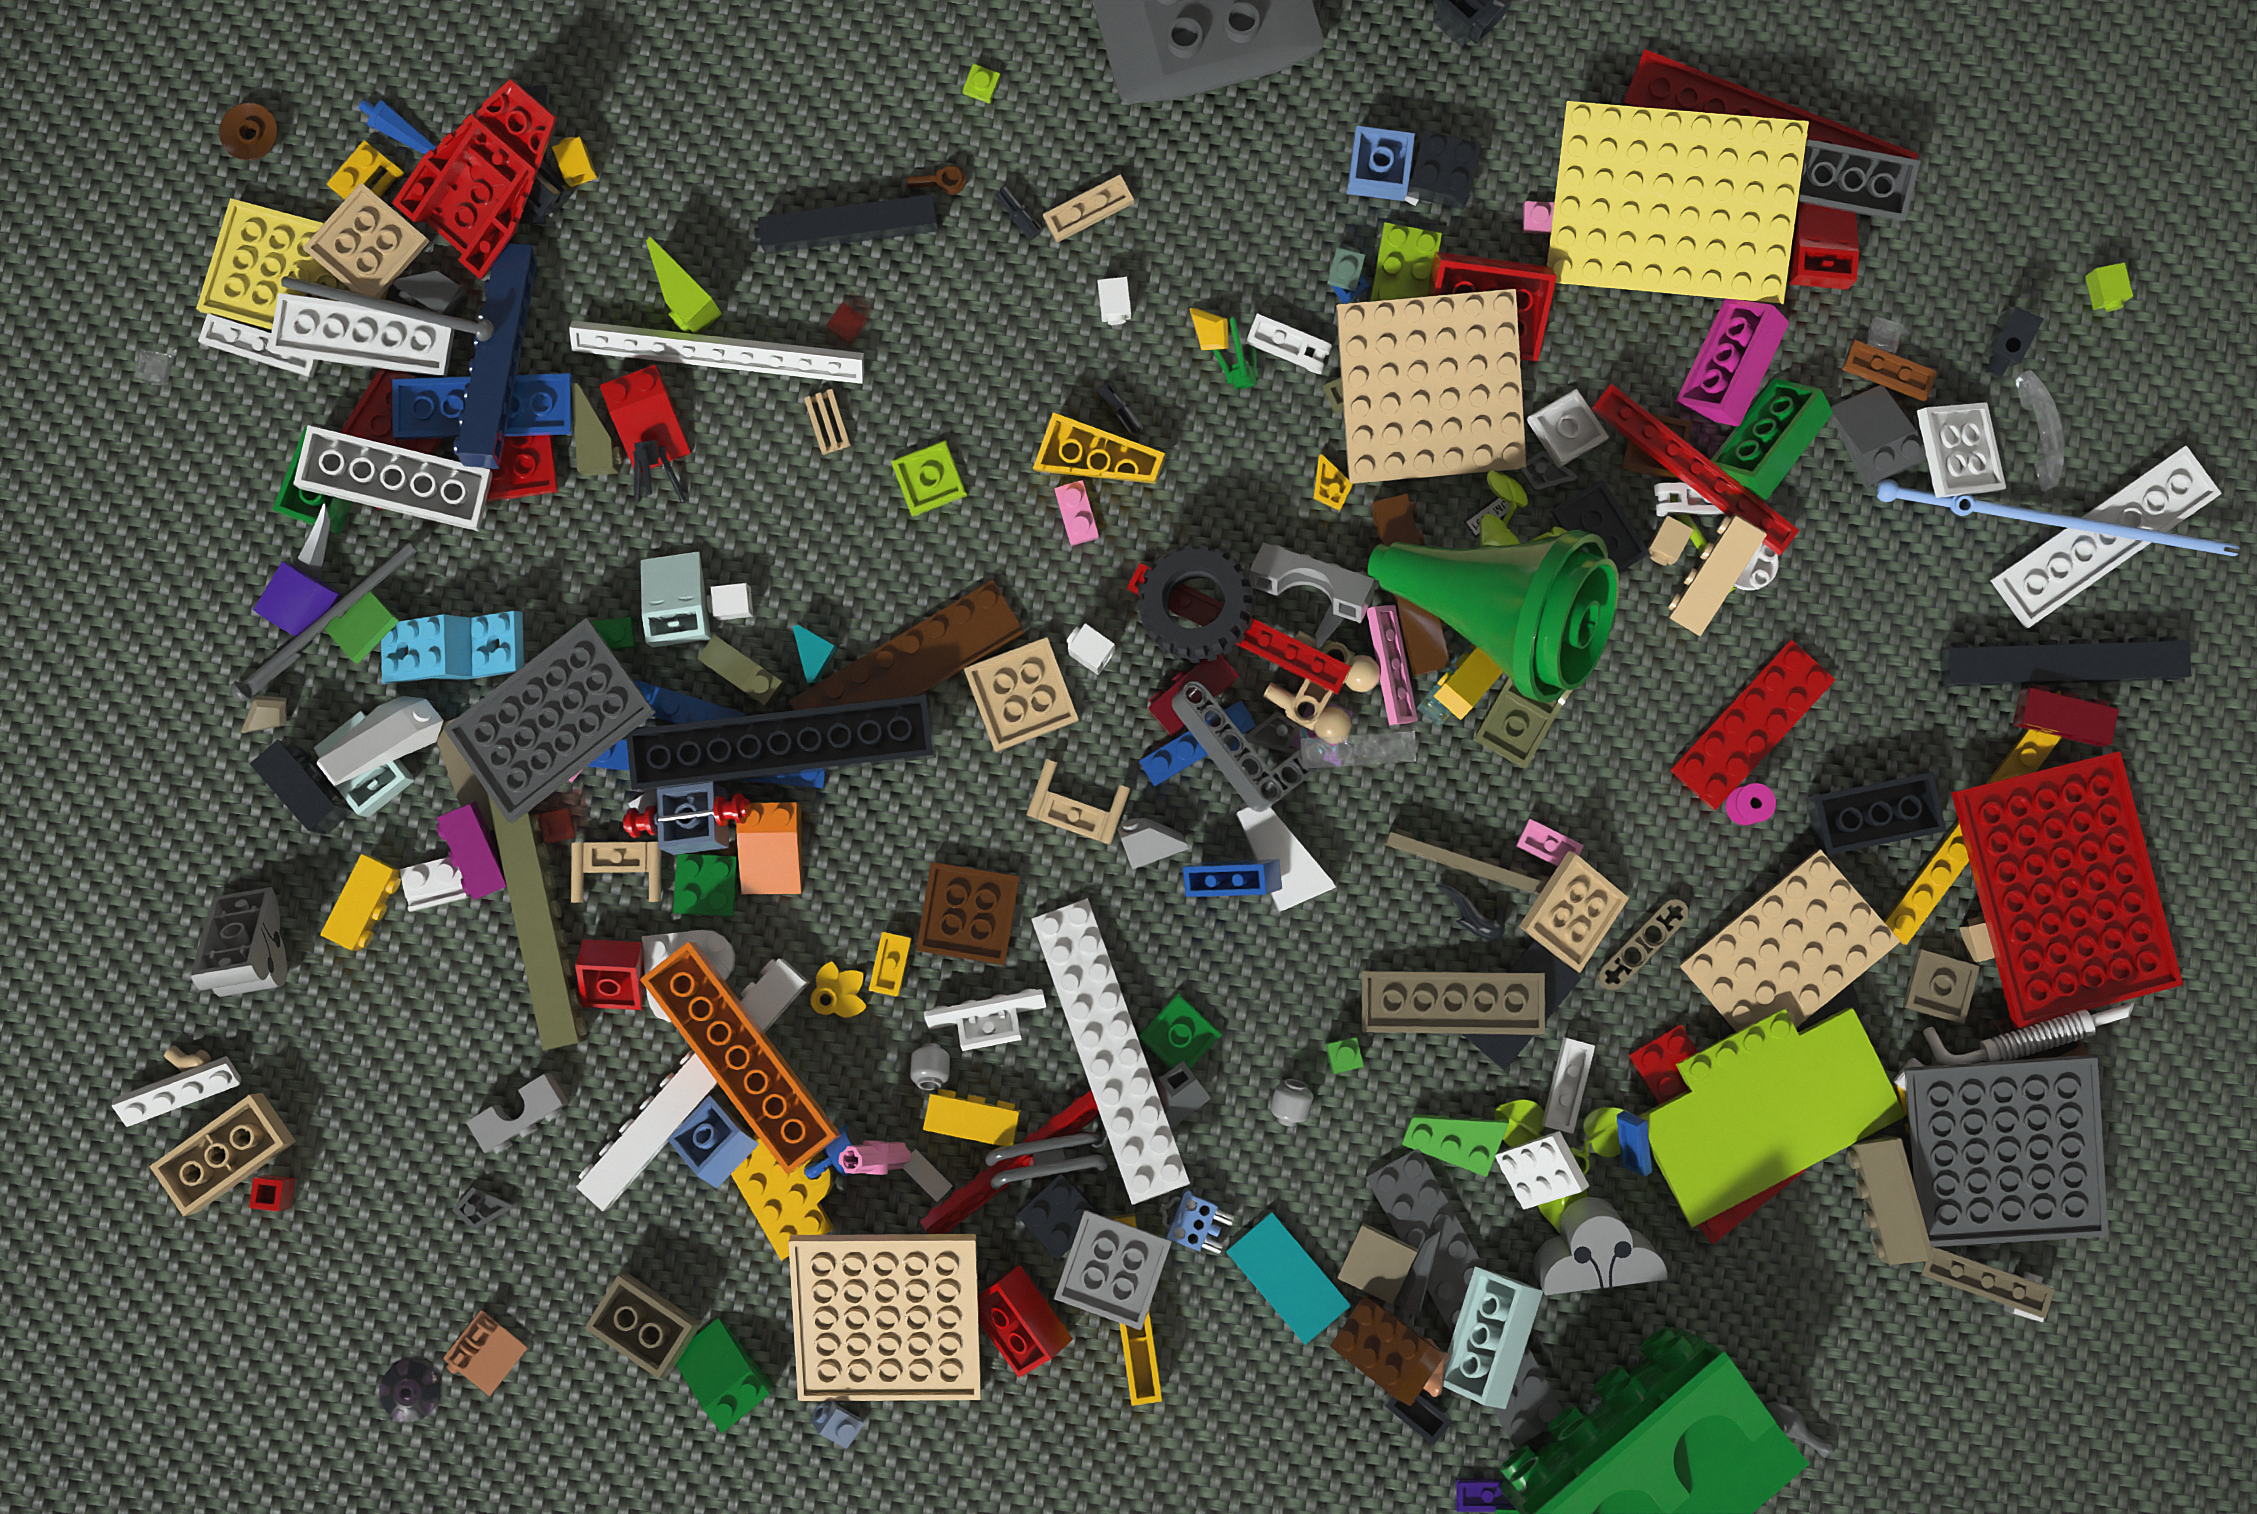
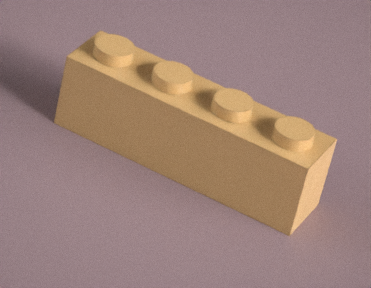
M1735 513L1731 518L1726 516L1716 531L1720 534L1714 544L1709 542L1700 555V558L1704 559L1698 569L1692 568L1683 582L1687 584L1681 595L1676 593L1667 606L1671 610L1669 612L1670 619L1699 636L1702 635L1767 535L1764 530Z

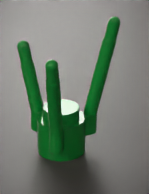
M1231 317V331L1238 363L1233 364L1232 371H1230L1220 349L1213 350L1225 373L1227 384H1233L1234 390H1240L1257 384L1256 378H1259L1257 348L1250 345L1249 365V361L1244 360L1236 319Z

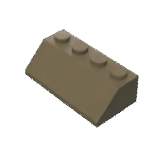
M1882 1134L1859 1140L1850 1145V1151L1847 1152L1851 1168L1856 1169L1859 1181L1855 1182L1856 1190L1859 1197L1865 1201L1867 1210L1864 1211V1219L1868 1228H1872L1875 1240L1872 1241V1248L1875 1256L1878 1259L1880 1258L1881 1262L1889 1265L1934 1260L1901 1138Z

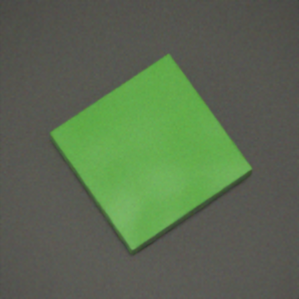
M371 590L349 608L342 618L339 619L338 616H335L324 629L347 656L358 664L391 631L399 620Z

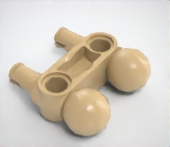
M1302 631L1298 632L1296 640L1317 649L1314 637ZM1330 639L1325 641L1318 649L1327 655L1340 653L1343 656V663L1352 668L1345 681L1346 685L1352 690L1366 692L1373 689L1379 682L1380 668L1377 661L1372 657L1355 655L1356 653L1348 650L1345 645L1333 642ZM1306 679L1299 692L1295 694L1272 682L1267 687L1263 698L1285 709L1286 717L1295 721L1299 726L1314 730L1317 737L1323 742L1329 744L1340 743L1350 734L1352 724L1348 713L1336 706L1327 707L1335 693ZM1304 704H1310L1315 709L1314 714L1309 718L1301 717L1298 713L1299 708Z

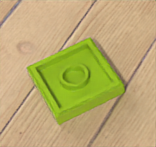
M946 440L891 461L912 517L967 496Z

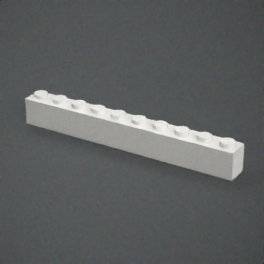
M773 959L769 961L760 972L764 976L758 983L751 982L741 993L743 997L741 1003L764 1033L810 983L784 959H778L776 962ZM693 1050L688 1052L681 1060L680 1064L683 1067L676 1075L670 1073L660 1084L662 1091L656 1097L651 1095L640 1106L639 1109L642 1113L636 1120L630 1118L619 1130L622 1136L615 1143L610 1141L600 1151L599 1155L602 1158L595 1166L589 1164L579 1175L581 1182L576 1188L600 1210L605 1211L614 1204L669 1142L667 1139L719 1085Z

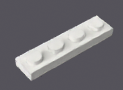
M207 314L198 340L204 345L313 378L319 361L317 359L271 353L269 351L271 333Z
M226 1056L115 1097L112 1101V1107L126 1127L236 1087L240 1085L241 1077Z

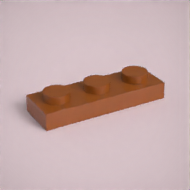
M1857 340L1851 343L1842 366L1844 371L1922 401L1928 399L1938 373L1935 370Z

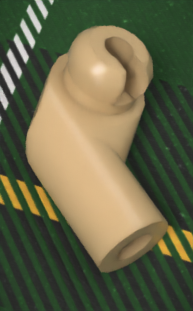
M175 1045L171 1046L164 1054V1057L181 1072L191 1070L211 1061L210 1055L204 1050H199L195 1055H186Z

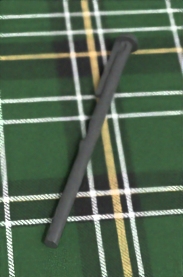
M284 276L281 280V285L285 288L474 333L479 341H487L494 334V326L486 318H482L479 323H474L470 320L293 277Z
M409 542L242 683L234 681L231 686L233 697L239 701L251 699L253 695L302 655L298 651L321 633L335 616H338L339 619L342 618L349 608L418 552L416 547Z

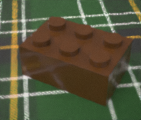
M1363 1296L1330 1345L1332 1349L1390 1395L1409 1406L1413 1404L1445 1356L1443 1352L1387 1309L1366 1296Z

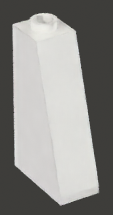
M1246 802L1239 805L1241 811H1238L1236 816L1255 859H1280L1282 889L1271 893L1279 912L1336 888L1329 876L1270 807L1263 812H1256Z

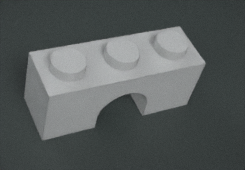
M551 1073L541 1075L518 1090L525 1104L524 1111L518 1119L508 1117L500 1105H495L466 1122L484 1153L494 1150L498 1154L512 1146L510 1140L520 1134L524 1138L538 1129L536 1124L546 1118L550 1122L564 1113L562 1108L569 1104Z

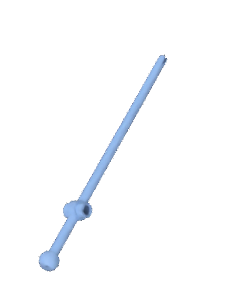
M1892 479L1880 481L1877 488V498L1883 502H1891L1899 498L1950 507L1955 514L1960 516L1968 515L1974 511L2229 556H2236L2239 553L2224 551L2225 547L2240 549L2236 544L1975 500L1971 494L1936 498L1935 492L1900 487ZM1965 499V505L1959 508V502Z

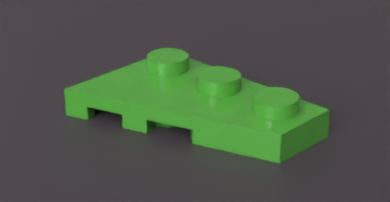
M1412 1114L1402 1139V1145L1414 1150L1419 1149L1422 1153L1487 1177L1508 1127L1509 1119H1498L1496 1121L1481 1120V1118L1474 1117L1461 1119L1450 1118L1449 1116Z

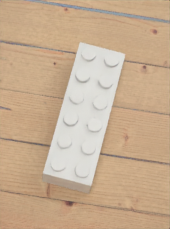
M308 425L294 485L299 489L479 531L493 474L490 469L465 467L461 462Z

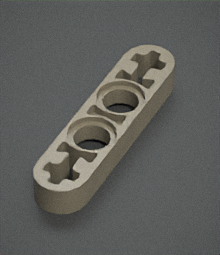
M1677 899L1667 900L1662 903L1600 967L1597 972L1599 985L1606 990L1621 988L1685 923L1689 914L1686 904ZM1669 906L1672 908L1678 906L1680 908L1678 911L1680 918H1672L1666 923V925L1671 927L1668 931L1665 925L1657 921L1656 918L1659 916L1661 920H1664L1670 914L1667 908ZM1651 925L1658 927L1661 931V938L1655 943L1649 942L1645 937V931ZM1629 947H1635L1640 952V959L1635 964H1629L1625 960L1624 953ZM1618 958L1620 964L1629 969V972L1626 974L1625 970H1620L1616 975L1618 982L1616 984L1614 982L1607 984L1605 982L1607 979L1605 972L1606 970L1615 971L1620 966L1614 963Z

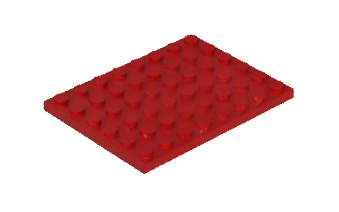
M2121 751L1951 792L2013 1028L2027 1027L2071 1013L2075 1014V1012L2080 1010H2091L2183 985Z

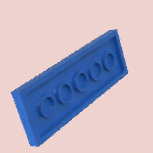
M570 373L517 375L505 436L573 434L572 375ZM471 377L392 379L393 438L395 440L459 437L461 430L459 414L461 410H465L464 389L466 383H470Z

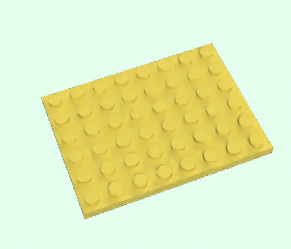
M1567 101L1547 266L1557 275L1555 283L1783 304L1809 121Z

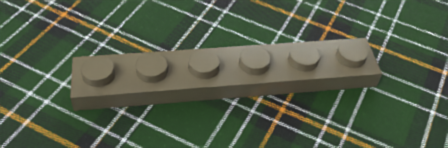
M1396 829L1395 833L1389 832L1384 843L1386 846L1536 895H1540L1550 878L1540 875L1538 880L1527 877L1528 871L1513 866L1510 867V870L1498 867L1499 862L1490 858L1482 857L1481 861L1469 858L1471 853L1454 847L1452 852L1442 849V843L1425 838L1424 843L1412 839L1414 834L1401 829Z

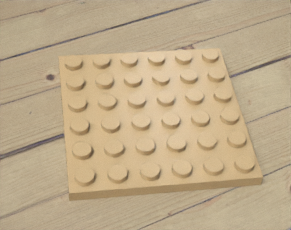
M1516 289L1336 305L1348 479L1350 483L1489 472L1490 470L1502 471L1526 467Z
M976 1234L790 1235L788 1243L798 1401L981 1400Z

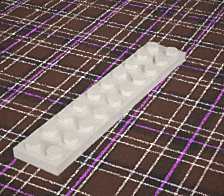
M1088 898L1032 918L1132 1205L1190 1184Z

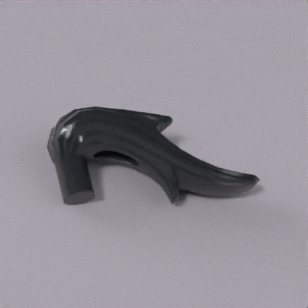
M1436 885L1439 890L1451 898L1461 912L1462 919L1456 920L1459 925L1483 939L1496 940L1501 938L1505 932L1507 908L1496 907L1494 920L1484 917L1475 908L1471 892L1464 895L1451 885Z

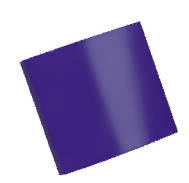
M282 561L253 611L297 637L334 606L340 593L318 577L311 578L289 561Z

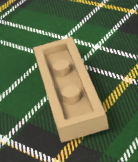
M1120 174L1044 213L1043 219L1056 243L1133 204L1134 199Z

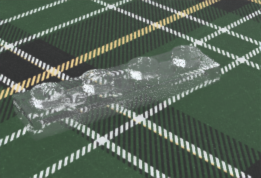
M1415 732L1301 738L1302 769L1416 761Z

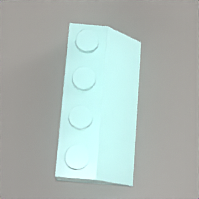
M1475 1266L1447 1352L1450 1358L1444 1364L1445 1379L1443 1387L1485 1406L1506 1409L1543 1291L1523 1282Z

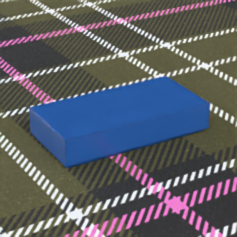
M1622 1111L1617 1114L1622 1167L1646 1177L1652 1173L1647 1120Z

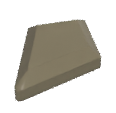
M255 695L241 732L248 733L286 726L287 699L284 697Z

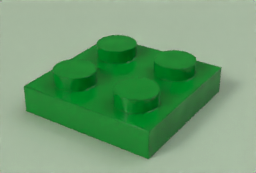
M677 854L673 913L734 917L738 857Z

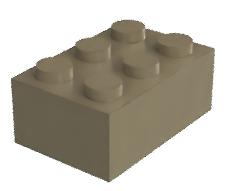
M627 1273L616 1277L584 1328L660 1379L669 1376L702 1323Z

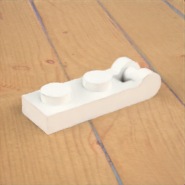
M1256 314L1245 342L1303 366L1317 374L1322 373L1325 366L1323 360L1325 355H1329L1332 345L1326 341L1260 314ZM1307 347L1314 350L1312 358L1304 355Z
M1659 483L1654 486L1655 496H1658L1659 502L1656 505L1657 516L1725 514L1686 483ZM1670 495H1677L1678 502L1671 503Z

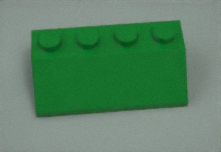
M1774 378L1744 416L1740 426H1736L1710 461L1756 497L1766 501L1833 414L1822 389Z

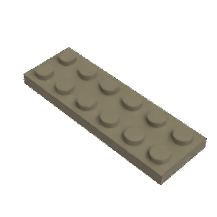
M1362 971V1032L1545 1035V973Z

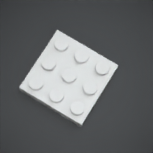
M1987 402L1926 407L1917 411L1936 498L1995 492L2006 489Z

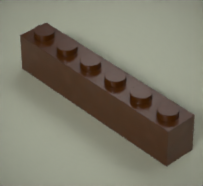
M1408 494L1372 502L1370 509L1379 544L1390 546L1394 542H1405L1425 546L1422 530L1416 529L1414 518L1418 517L1414 500L1409 501ZM1392 594L1413 678L1449 669L1451 667L1450 661H1454V654L1451 644L1445 643L1443 633L1447 632L1446 623L1410 601Z

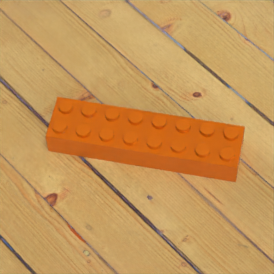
M688 941L640 978L641 982L787 1175L795 1172L841 1136V1133L696 942Z

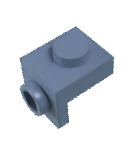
M823 1401L815 1408L811 1418V1423L820 1435L846 1449L865 1424L860 1417L839 1407L835 1401Z

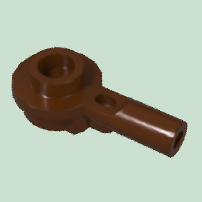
M949 165L938 170L936 175L908 176L907 182L909 188L939 186L944 193L954 195L961 192L966 186V175L958 166Z

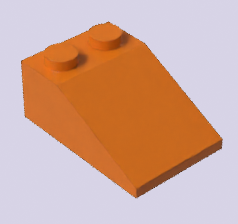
M797 802L750 803L751 815L747 817V821L744 824L736 822L741 894H802L801 804Z

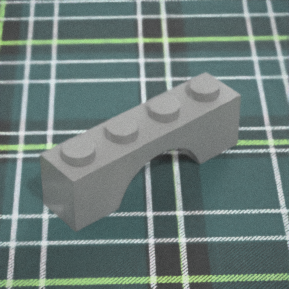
M1263 543L1249 570L1252 588L1278 596L1281 592L1292 586L1311 585L1321 589L1329 596L1333 605V614L1359 623L1362 622L1374 596L1375 578H1371L1362 572H1353L1341 568L1334 563H1325L1313 559L1306 554H1297L1285 550L1278 545L1272 546Z

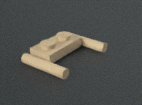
M1046 759L1026 815L1111 845L1130 788L1119 785L1110 812L1097 809L1049 792L1048 788L1057 762Z
M658 842L572 843L571 903H583L584 873L649 872V902H661V849L658 848Z

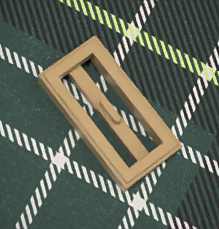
M827 390V392L822 394L817 393L813 397H805L804 400L821 453L825 455L851 446L833 390ZM829 399L843 442L837 443L824 400ZM815 403L819 405L831 445L827 447L813 406Z

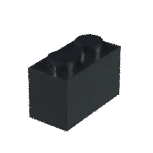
M1388 1392L1382 1398L1388 1410L1433 1446L1453 1422L1450 1414L1423 1392L1419 1393L1411 1406L1394 1398Z

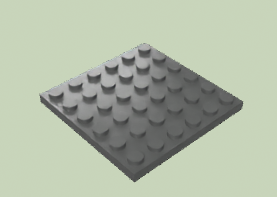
M2096 1055L1904 1068L1912 1180L1931 1247L2109 1236L2098 1057Z

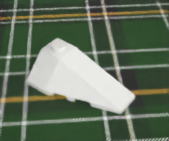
M401 696L376 707L317 761V765L334 786L437 742L443 719L426 699Z

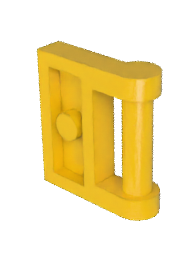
M364 140L326 185L345 200L360 183L368 187L378 174L385 169L387 172L371 189L375 195L381 198L396 179L400 180L405 173Z

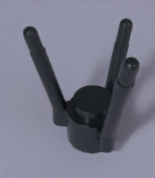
M658 440L634 443V502H640L641 466H643L646 492L648 495H651L650 465L659 464L658 458H660L680 502L685 503L686 498L667 458L665 446L659 447Z

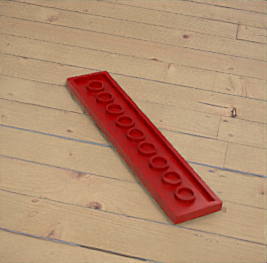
M1644 49L1622 106L1629 105L1644 108L1809 121L1806 138L1809 140L1917 160L1919 156L1918 153L1646 49Z

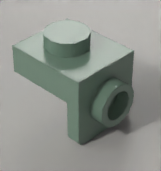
M1353 247L1336 248L1327 284L1356 292L1365 255L1360 254V251Z

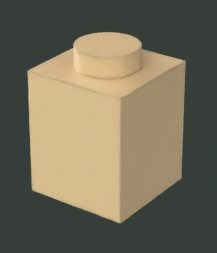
M1667 515L1659 524L1647 547L1651 554L1650 558L1661 565H1667V563L1670 565L1674 564L1680 557L1694 529Z
M1984 915L1968 919L1969 925L1959 927L1969 962H1981L1995 958Z

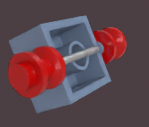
M714 782L657 789V807L649 805L645 808V812L642 813L636 807L629 808L623 817V826L625 831L629 832L633 838L640 837L643 830H647L650 835L658 834V848L672 855L729 848V819H735L738 824H744L747 821V817L751 815V805L749 800L745 799L741 793L734 794L732 801H727V789Z

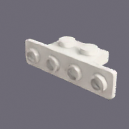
M1025 989L1018 994L1008 996L999 994L982 1001L968 1000L956 1006H937L932 1010L925 1011L924 1017L929 1029L958 1025L960 1046L962 1051L1021 1040L1017 1013L1045 1008L1046 1001L1042 989Z

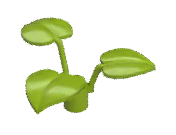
M1490 470L1487 474L1489 487L1500 499L1509 502V510L1503 521L1489 513L1482 517L1480 522V547L1520 544L1517 537L1507 529L1506 525L1517 507L1516 505L1522 508L1527 506L1528 499L1521 485L1510 476L1499 471ZM1553 527L1551 533L1547 532L1530 541L1559 536L1568 531L1559 527Z
M1519 1099L1501 1104L1496 1108V1121L1498 1119H1509V1124L1503 1140L1509 1146L1514 1147L1535 1138L1543 1137L1539 1132L1545 1127L1541 1125L1544 1110L1536 1102ZM1602 1107L1593 1110L1586 1116L1583 1121V1130L1589 1137L1584 1141L1583 1150L1569 1148L1583 1175L1589 1170V1160L1587 1157L1590 1155L1588 1152L1590 1143L1593 1150L1604 1157H1614L1621 1153L1617 1114L1626 1110L1616 1107ZM1587 1189L1540 1204L1538 1208L1560 1233L1559 1226L1563 1212L1574 1201L1588 1197Z

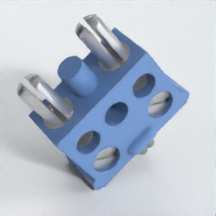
M1188 1188L1182 1191L1180 1197L1172 1198L1167 1205L1162 1204L1159 1210L1163 1215L1162 1224L1166 1228L1165 1238L1199 1252L1201 1248H1205L1220 1254V1249L1223 1248V1245L1206 1238L1207 1233L1218 1237L1221 1231V1227L1212 1224V1221L1215 1219L1229 1226L1233 1222L1220 1216L1234 1221L1233 1215L1218 1210L1216 1203L1192 1194ZM1178 1201L1171 1220L1167 1224V1213L1164 1209H1169L1174 1202ZM1206 1205V1212L1200 1213V1207ZM1196 1220L1202 1221L1200 1226L1194 1227ZM1190 1234H1196L1193 1241H1188Z

